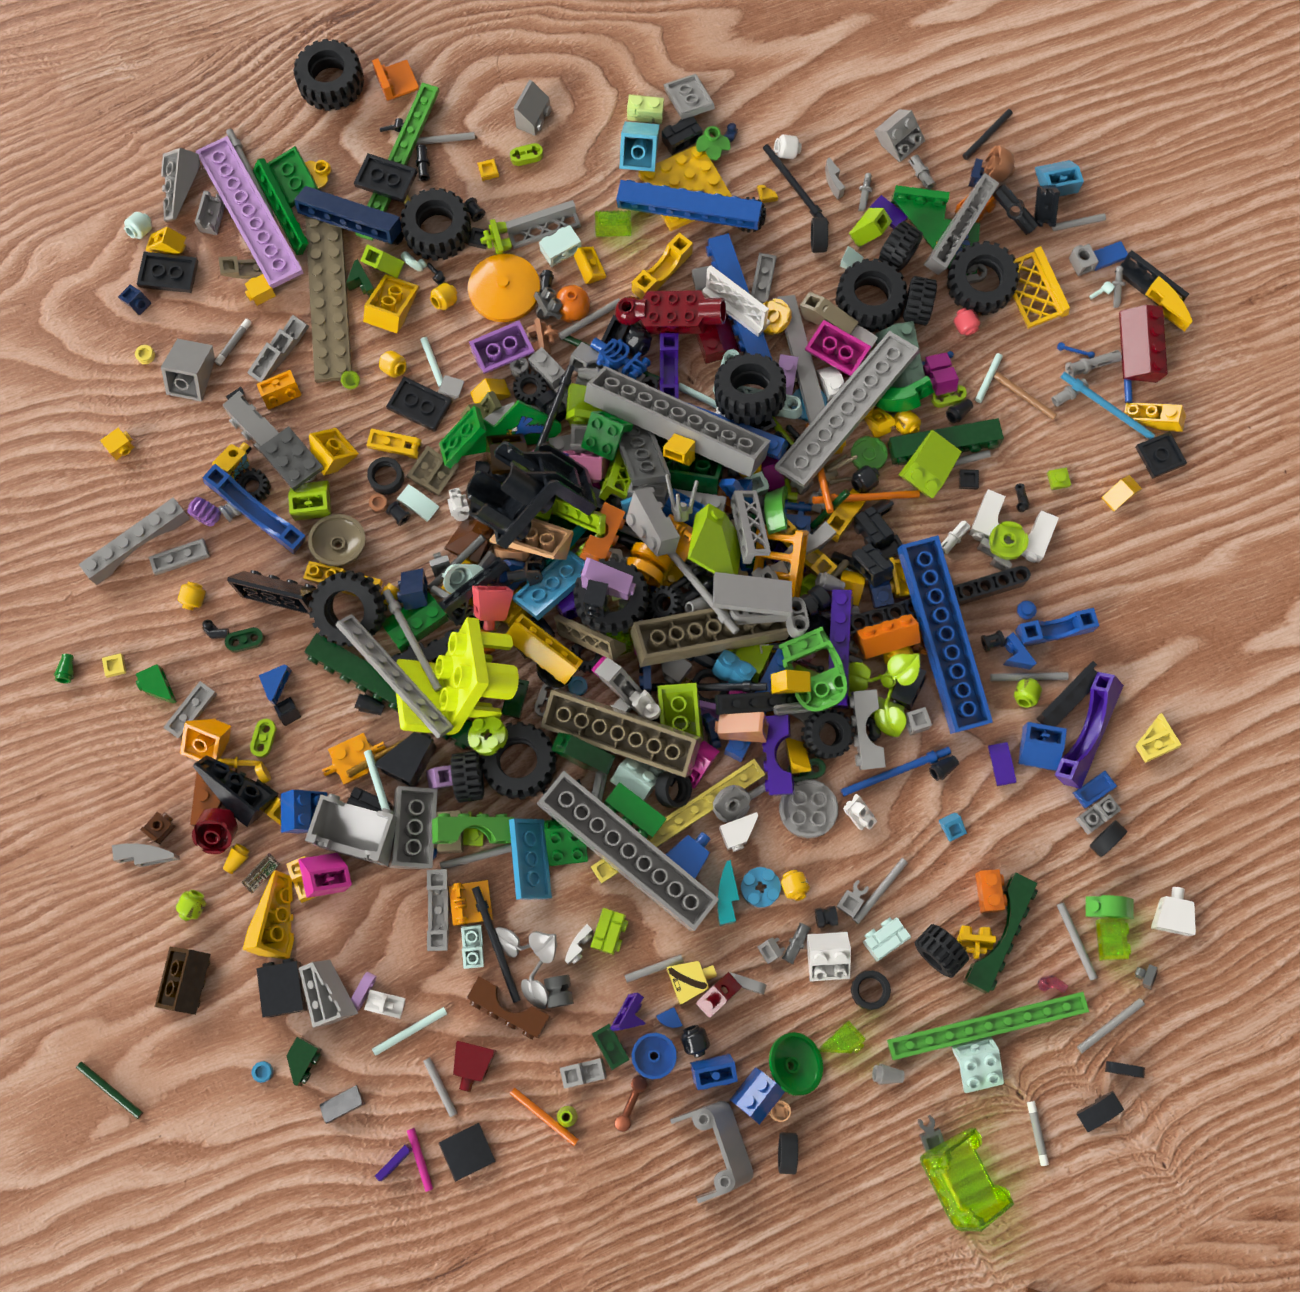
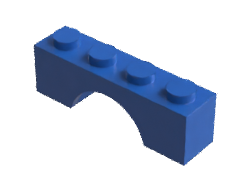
M1090 608L1051 621L1036 620L1022 623L1015 629V633L1024 647L1091 633L1099 627L1094 608Z

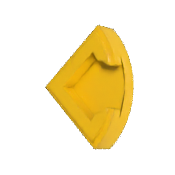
M757 185L758 196L762 203L778 201L775 191H772L765 185Z

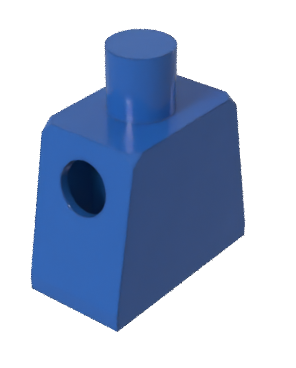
M703 832L695 840L687 835L666 855L696 879L710 854L704 847L711 839Z

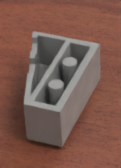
M240 391L223 404L224 409L231 418L229 422L236 429L239 427L242 430L241 434L248 441L252 440L255 443L253 446L258 451L260 446L279 433L265 417L263 418L255 410L256 408L252 404L250 405L245 400Z
M654 488L634 490L625 522L656 556L676 552L680 536L670 517L664 515L662 511L664 506L661 502H657L654 496Z
M331 960L312 962L299 967L313 1028L330 1025L359 1014Z

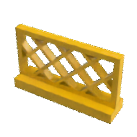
M1037 247L1034 249V252L1015 259L1014 263L1019 265L1018 273L1020 270L1030 273L1027 280L1019 279L1018 282L1024 283L1025 286L1022 291L1016 290L1013 295L1027 328L1030 329L1059 316L1063 318L1069 315V304L1042 247ZM1032 258L1034 263L1032 269L1022 266L1024 261ZM1032 274L1040 276V284L1030 282ZM1027 285L1037 288L1034 296L1025 293ZM1040 289L1047 291L1048 297L1046 300L1036 297ZM1023 296L1032 299L1029 307L1021 304ZM1035 300L1044 303L1042 311L1032 308ZM1047 305L1055 308L1056 312L1048 314L1044 310ZM1029 312L1039 314L1038 320L1030 323L1028 319Z

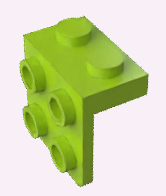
M574 383L569 385L566 420L577 424H588L591 412L602 411V409L584 402L587 386Z

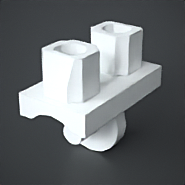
M459 488L449 490L450 499H447L451 516L457 521L466 520L469 516L466 495H461Z
M646 690L642 693L635 691L629 697L632 706L640 717L649 720L659 717L661 708Z
M857 794L843 808L860 830H863L864 827L870 830L877 823L870 809Z
M370 990L364 1010L400 1019L406 998Z

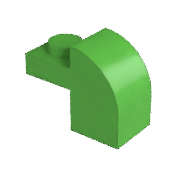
M1113 895L1086 896V917L1134 919V899Z

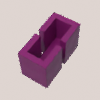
M947 352L925 357V365H923L924 374L930 378L936 396L955 392L958 388L959 378L954 367H951L952 363Z

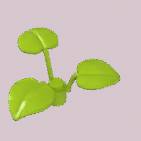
M918 653L896 654L889 659L888 670L883 675L879 674V676L869 678L871 670L867 665L859 662L849 663V690L853 692L864 691L868 687V682H874L879 679L884 687L889 688L885 708H879L875 711L874 720L877 727L883 733L892 737H899L906 726V715L899 707H889V701L897 682L906 686L912 684L917 679L920 671V655Z

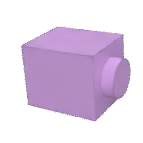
M451 765L426 770L429 788L439 789L453 786Z

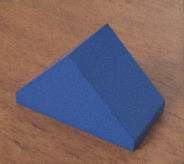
M287 665L279 666L259 675L266 696L274 705L277 704L292 671Z

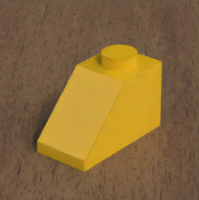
M165 227L150 234L146 251L170 255L181 254L186 247V244H184L186 237L169 227Z

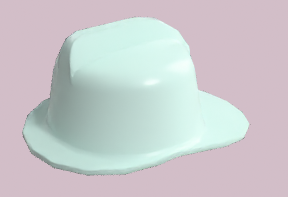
M476 564L450 565L445 573H442L446 591L452 594L483 570V568Z

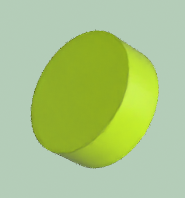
M345 371L341 375V384L347 389H355L360 383L359 375L354 371Z

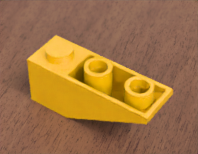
M1126 403L1124 410L1125 414L1143 426L1162 431L1183 432L1186 419L1183 405Z
M853 488L850 491V494H861ZM866 501L842 502L827 520V523L837 532L832 538L833 541L838 543Z

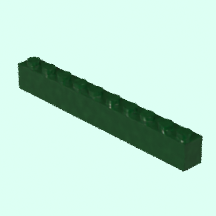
M318 633L315 634L304 651L308 656L307 660L314 665L318 663L323 665V669L332 675L334 672L337 673L342 681L347 684L350 682L356 684L358 690L363 693L370 692L373 694L372 698L380 703L384 700L389 703V708L398 712L396 692L370 663L341 646L328 642L327 638L321 637ZM467 719L458 733L453 735L445 734L441 738L446 741L450 738L455 741L454 745L458 748L471 750L472 747L469 745L468 733L473 722Z

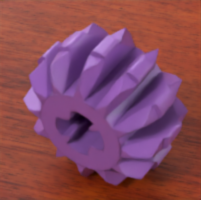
M200 497L194 498L187 509L190 516L207 526H214L222 514L219 508Z

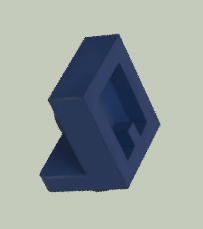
M976 158L968 186L975 187L984 172L982 159Z
M131 284L118 296L123 303L131 307L138 315H141L151 305L150 300Z

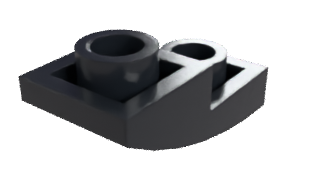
M1111 1091L1095 1099V1103L1077 1111V1116L1086 1131L1090 1132L1124 1111V1108L1114 1091Z

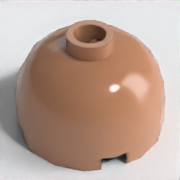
M1000 145L999 147L995 146L985 159L988 163L986 168L984 167L983 174L986 173L998 183L1011 177L1015 171L1013 154Z

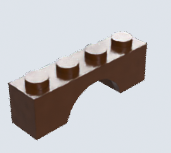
M479 976L467 996V999L471 1000L469 1003L471 1006L478 1010L481 1007L487 1009V1015L496 1020L499 1017L506 1020L505 1025L514 1030L516 1027L524 1030L522 1034L532 1040L534 1036L536 1038L540 1037L551 1017L533 1006L520 1013L506 1011L499 1003L498 987Z

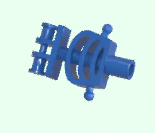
M594 338L591 342L590 347L599 352L597 365H603L613 370L619 369L624 365L622 374L635 380L651 365V361L648 358H643L642 362L640 361V352L630 360L628 358L629 346L623 343L622 339H611L606 344L598 338Z

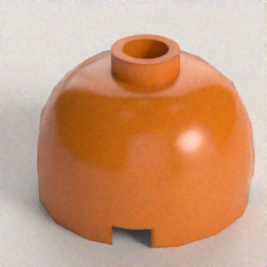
M568 285L557 292L555 298L561 300L563 304L559 310L562 314L561 320L572 323V321H580L587 317L590 311V299L583 288L576 285Z

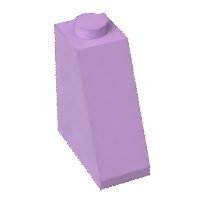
M586 558L581 574L582 588H587L588 580L608 583L610 596L628 600L629 595L634 594L636 584L633 583V576L591 558Z

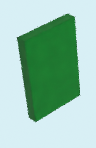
M296 146L267 163L290 208L295 206L294 199L305 186L319 190Z

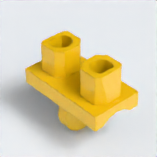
M961 926L957 941L966 948L967 953H973V959H979L980 954H986L987 950L993 949V945L996 943V936H992L990 927H981L978 930L979 935L972 934V927Z

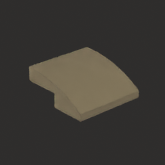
M427 446L406 477L439 496L459 465L456 463L451 469L446 467L442 455Z

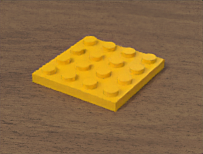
M696 145L656 163L655 172L638 171V176L642 183L648 182L657 186L666 185L670 188H685L689 191H703L708 194L718 193L723 196L732 197L711 159L707 156L706 151L698 152ZM661 215L670 232L695 221Z

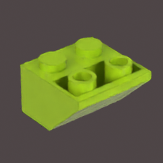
M328 480L304 483L295 491L290 487L288 495L289 512L294 521L323 518L332 515Z

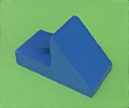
M721 479L719 483L720 488L730 500L734 491H753L751 479ZM744 497L746 502L749 504L753 503L752 497Z
M1013 632L1006 637L1005 648L1009 653H1013L1014 656L1006 660L1003 665L1027 670L1032 669L1037 663Z

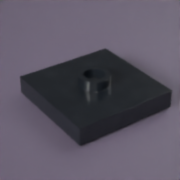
M1170 431L1137 444L1135 447L1152 479L1187 464Z

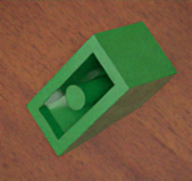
M158 664L136 673L138 678L136 684L140 691L173 704L177 702L165 672Z

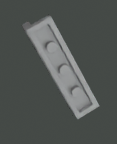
M571 200L507 221V233L513 249L553 235L560 228L569 226L564 221L572 216L575 223L570 224L573 230L580 228L581 224L576 214L574 201ZM551 223L558 225L555 230H550L547 227ZM533 229L542 230L540 235L534 236L530 234ZM521 234L525 237L522 241L515 242L513 236Z
M734 491L730 504L744 564H751L754 556H769L771 553L757 491ZM744 497H752L753 503L749 504L744 500ZM751 511L754 514H756L757 517L755 519H752L747 515V513ZM753 526L760 530L758 535L751 531ZM759 542L764 546V549H755L754 544Z

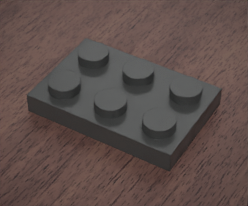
M289 426L259 447V451L293 491L324 470L321 463Z

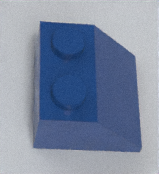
M755 1067L730 1098V1101L760 1125L785 1091L774 1080Z

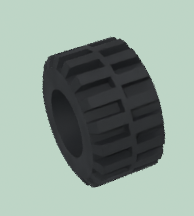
M902 221L894 228L884 243L879 255V261L889 262L888 265L891 267L894 265L898 268L897 272H899L913 257L922 240L923 232Z
M914 276L911 279L903 313L904 322L913 321L914 324L924 326L929 323L937 292L936 280Z
M826 709L811 714L808 717L809 719L804 721L805 727L801 729L804 735L801 736V740H805L804 747H808V752L815 754L814 757L822 759L836 758L850 749L849 745L853 744L854 740H851V737L855 736V732H851V728L854 727L853 724L849 725L850 719L849 717H844L843 712H837L836 709ZM823 723L830 724L836 733L835 741L830 746L823 743L819 736V730Z
M476 751L452 754L451 776L455 798L458 803L483 800L484 779L479 754Z
M931 924L914 942L920 955L944 976L953 978L969 961V956L964 947L940 926Z

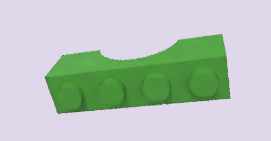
M449 813L438 814V817L432 819V844H452L458 841L461 832L466 828L480 830L486 835L490 844L511 843L509 820L514 819V817H508L507 814H497L496 817H489V814H477V817H470V814L466 813L458 814V817H450Z

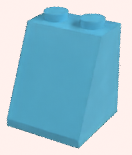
M624 122L621 132L619 169L655 172L660 124Z

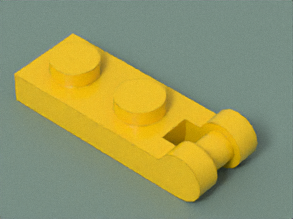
M371 429L366 446L369 449L417 459L419 454L418 447H421L422 440L416 437ZM406 444H411V448H406Z

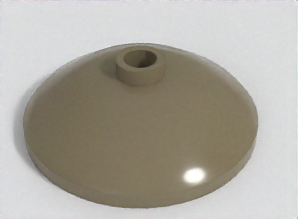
M333 514L320 519L314 524L308 536V546L313 557L320 563L333 567L344 566L356 560L363 552L366 543L365 532L361 524L356 519L343 514Z

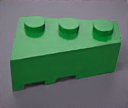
M620 782L604 801L608 808L649 840L653 838L667 819Z

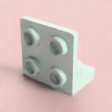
M991 1036L952 1046L953 1054L959 1062L965 1093L1004 1084L999 1048Z

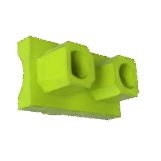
M495 219L490 220L488 226L490 234L488 230L483 231L484 237L480 239L481 244H487L488 249H492L494 245L496 255L503 254V252L512 248L510 238L500 239V234L507 233L506 222H496Z

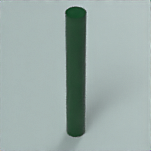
M844 489L832 502L834 510L850 495L849 490ZM826 509L810 524L811 529L819 526L830 515L826 512Z

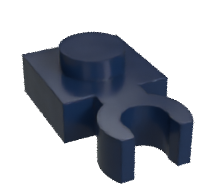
M710 713L703 714L702 719L705 731L708 734L709 744L716 749L720 748L719 736L715 733V722L718 720Z

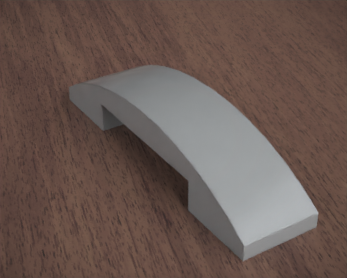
M447 869L427 870V951H448Z

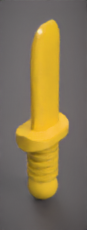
M238 757L234 759H218V761L228 766L234 765V768H237V766H256L263 763L258 760H239Z

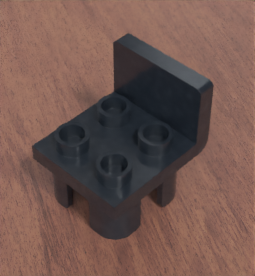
M507 441L501 443L495 449L494 455L498 460L511 467L506 480L502 483L486 472L478 470L472 476L466 488L468 499L482 507L480 510L472 507L469 510L470 516L493 529L496 544L505 549L515 539L520 541L527 536L531 529L533 518L539 512L543 514L548 512L555 502L556 495L588 516L598 507L588 470L549 443H541L533 452H522Z

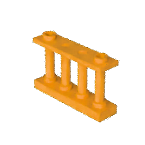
M764 524L767 538L792 543L794 545L793 553L785 554L771 551L769 556H755L753 571L759 567L763 569L765 558L789 562L791 564L790 572H775L779 580L792 581V597H800L809 531L798 530L793 535L782 533L769 535L767 526ZM759 529L756 530V535L760 533ZM757 542L756 549H764V546Z

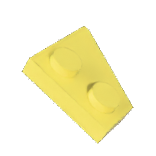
M1161 713L1135 747L1146 763L1180 748L1181 743Z

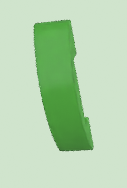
M787 486L768 491L765 495L764 512L769 535L787 529V517L785 515V499H788Z

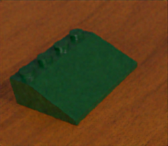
M654 434L663 455V447L668 440ZM696 452L695 459L690 466L664 457L671 474L672 489L692 491L697 480L699 482L697 487L698 493L718 495L724 465Z

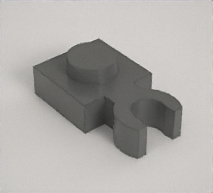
M931 1115L928 1116V1125H923V1121L918 1119L919 1127L925 1132L919 1134L927 1156L947 1150L941 1130L939 1128L934 1129L935 1120Z

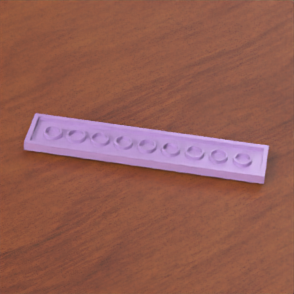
M228 136L196 150L202 165L270 288L272 287L273 289L303 274L301 266Z

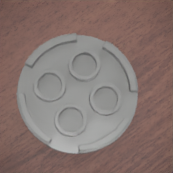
M810 779L795 782V795H782L779 803L781 821L792 834L807 839L820 837L827 833L836 822L838 816L836 796L820 781Z

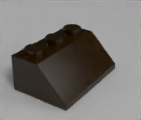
M169 947L155 1007L196 1015L197 1009L200 1006L201 992L205 986V975L210 965L211 954Z

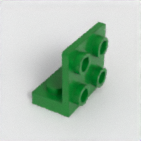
M604 411L591 412L581 447L612 461L615 459L624 432L632 431L633 424Z
M545 820L544 832L549 866L588 862L587 846L556 820Z

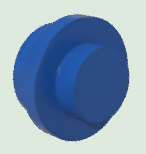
M1023 601L1017 607L1018 615L1025 620L1032 619L1037 611L1036 606L1031 601Z

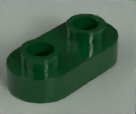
M256 627L232 632L225 638V646L234 653L259 647L264 642V634ZM254 636H258L256 641H252ZM235 641H239L237 646H233Z
M819 758L809 759L811 771L801 772L799 776L794 775V782L822 777L826 770L825 763ZM789 765L786 772L792 773ZM817 766L819 771L813 772L812 767Z

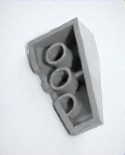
M178 148L163 154L161 176L165 178V185L162 186V191L166 193L163 201L164 221L166 222L175 220L200 167L198 153Z

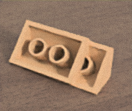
M533 518L531 529L527 536L520 541L515 539L509 546V548L551 559L566 560L574 533L571 530ZM495 533L490 538V543L496 544Z

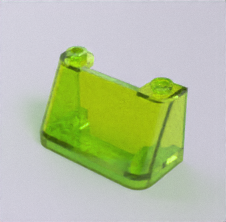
M968 1128L920 1156L921 1165L951 1224L959 1231L982 1232L1014 1205L1010 1192L1005 1187L993 1184L976 1151L982 1145L981 1135L976 1128Z

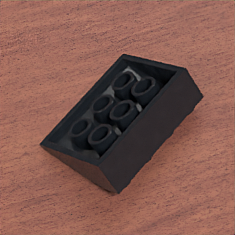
M254 570L250 572L242 571L227 579L228 583L242 598L305 614L313 611L309 607V601L313 600L311 595L316 590V587L313 585H299L298 582L290 579L283 581L274 575L263 576L260 572Z

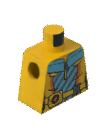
M244 442L239 448L230 444L212 462V465H218L237 481L235 477L237 475L241 476V471L245 473V469L250 465L247 455L252 448Z

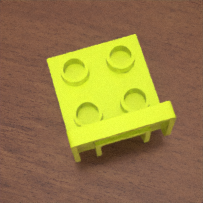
M467 617L459 632L451 633L447 653L439 655L436 663L429 662L442 687L441 690L435 692L419 661L398 659L396 662L454 726L446 735L458 733L468 717L485 718L493 716L499 719L502 715L501 709L492 707L491 703L478 702L481 697L512 699L516 694L519 683V674L516 666L491 663L493 660L492 655L484 654V648L510 650L513 646L512 637L509 634L481 631L479 619ZM396 693L400 728L403 731L432 733Z

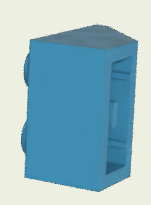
M1070 160L1035 167L1040 186L1055 185L1060 192L1059 197L1079 193L1084 182L1079 166Z

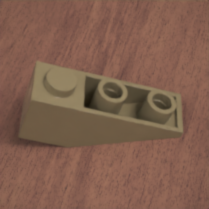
M809 292L800 304L803 319L820 325L825 320L850 335L859 324L857 320L832 302L812 292Z

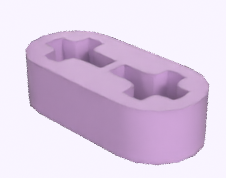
M370 972L365 973L351 998L357 1011L362 1007L376 981L377 976Z

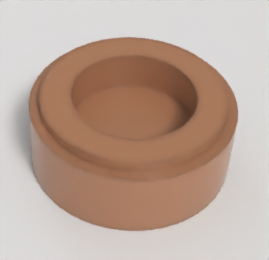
M377 493L370 497L369 506L373 512L382 513L387 510L389 503L385 495Z

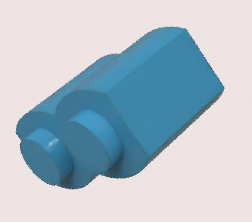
M723 650L712 672L716 677L728 681V683H743V681H752L756 669L748 662L740 660L733 652Z

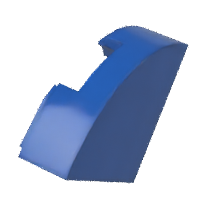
M674 1007L656 1015L659 1022L667 1027L679 1028L683 1026Z

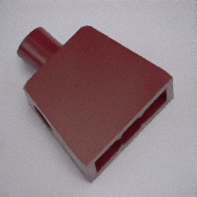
M728 972L696 1004L710 1018L742 986ZM723 986L728 990L727 993L721 990Z
M462 1041L456 1042L453 1075L462 1077L460 1090L471 1092L474 1080L483 1082L496 1054V1050Z

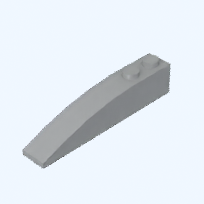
M986 173L982 175L944 231L924 266L937 275L947 268L999 185L996 180Z

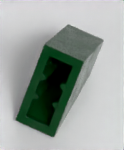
M561 732L558 733L551 749L582 769L607 775L615 759L614 755L573 735Z

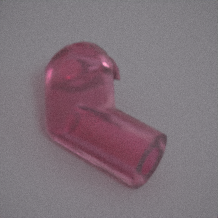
M1054 975L1041 977L1038 980V987L1041 991L1055 988L1063 994L1069 986Z

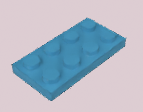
M569 550L566 560L555 559L541 572L543 580L533 586L527 583L513 595V601L535 619L540 620L574 590L576 579L581 576L580 572L583 570L585 561Z
M514 818L509 820L516 900L552 898L544 819Z

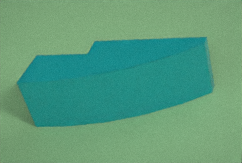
M731 860L725 864L718 888L717 913L719 926L736 922L732 903L739 901V895Z

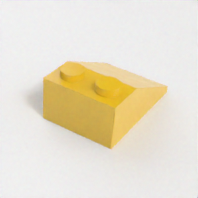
M385 274L364 305L363 322L398 333L406 320L419 286Z

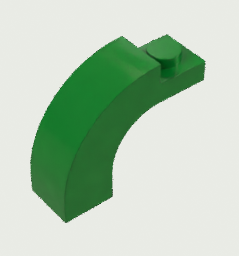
M925 376L906 387H890L875 406L889 412H904L921 406V399L934 393L931 380L928 376Z

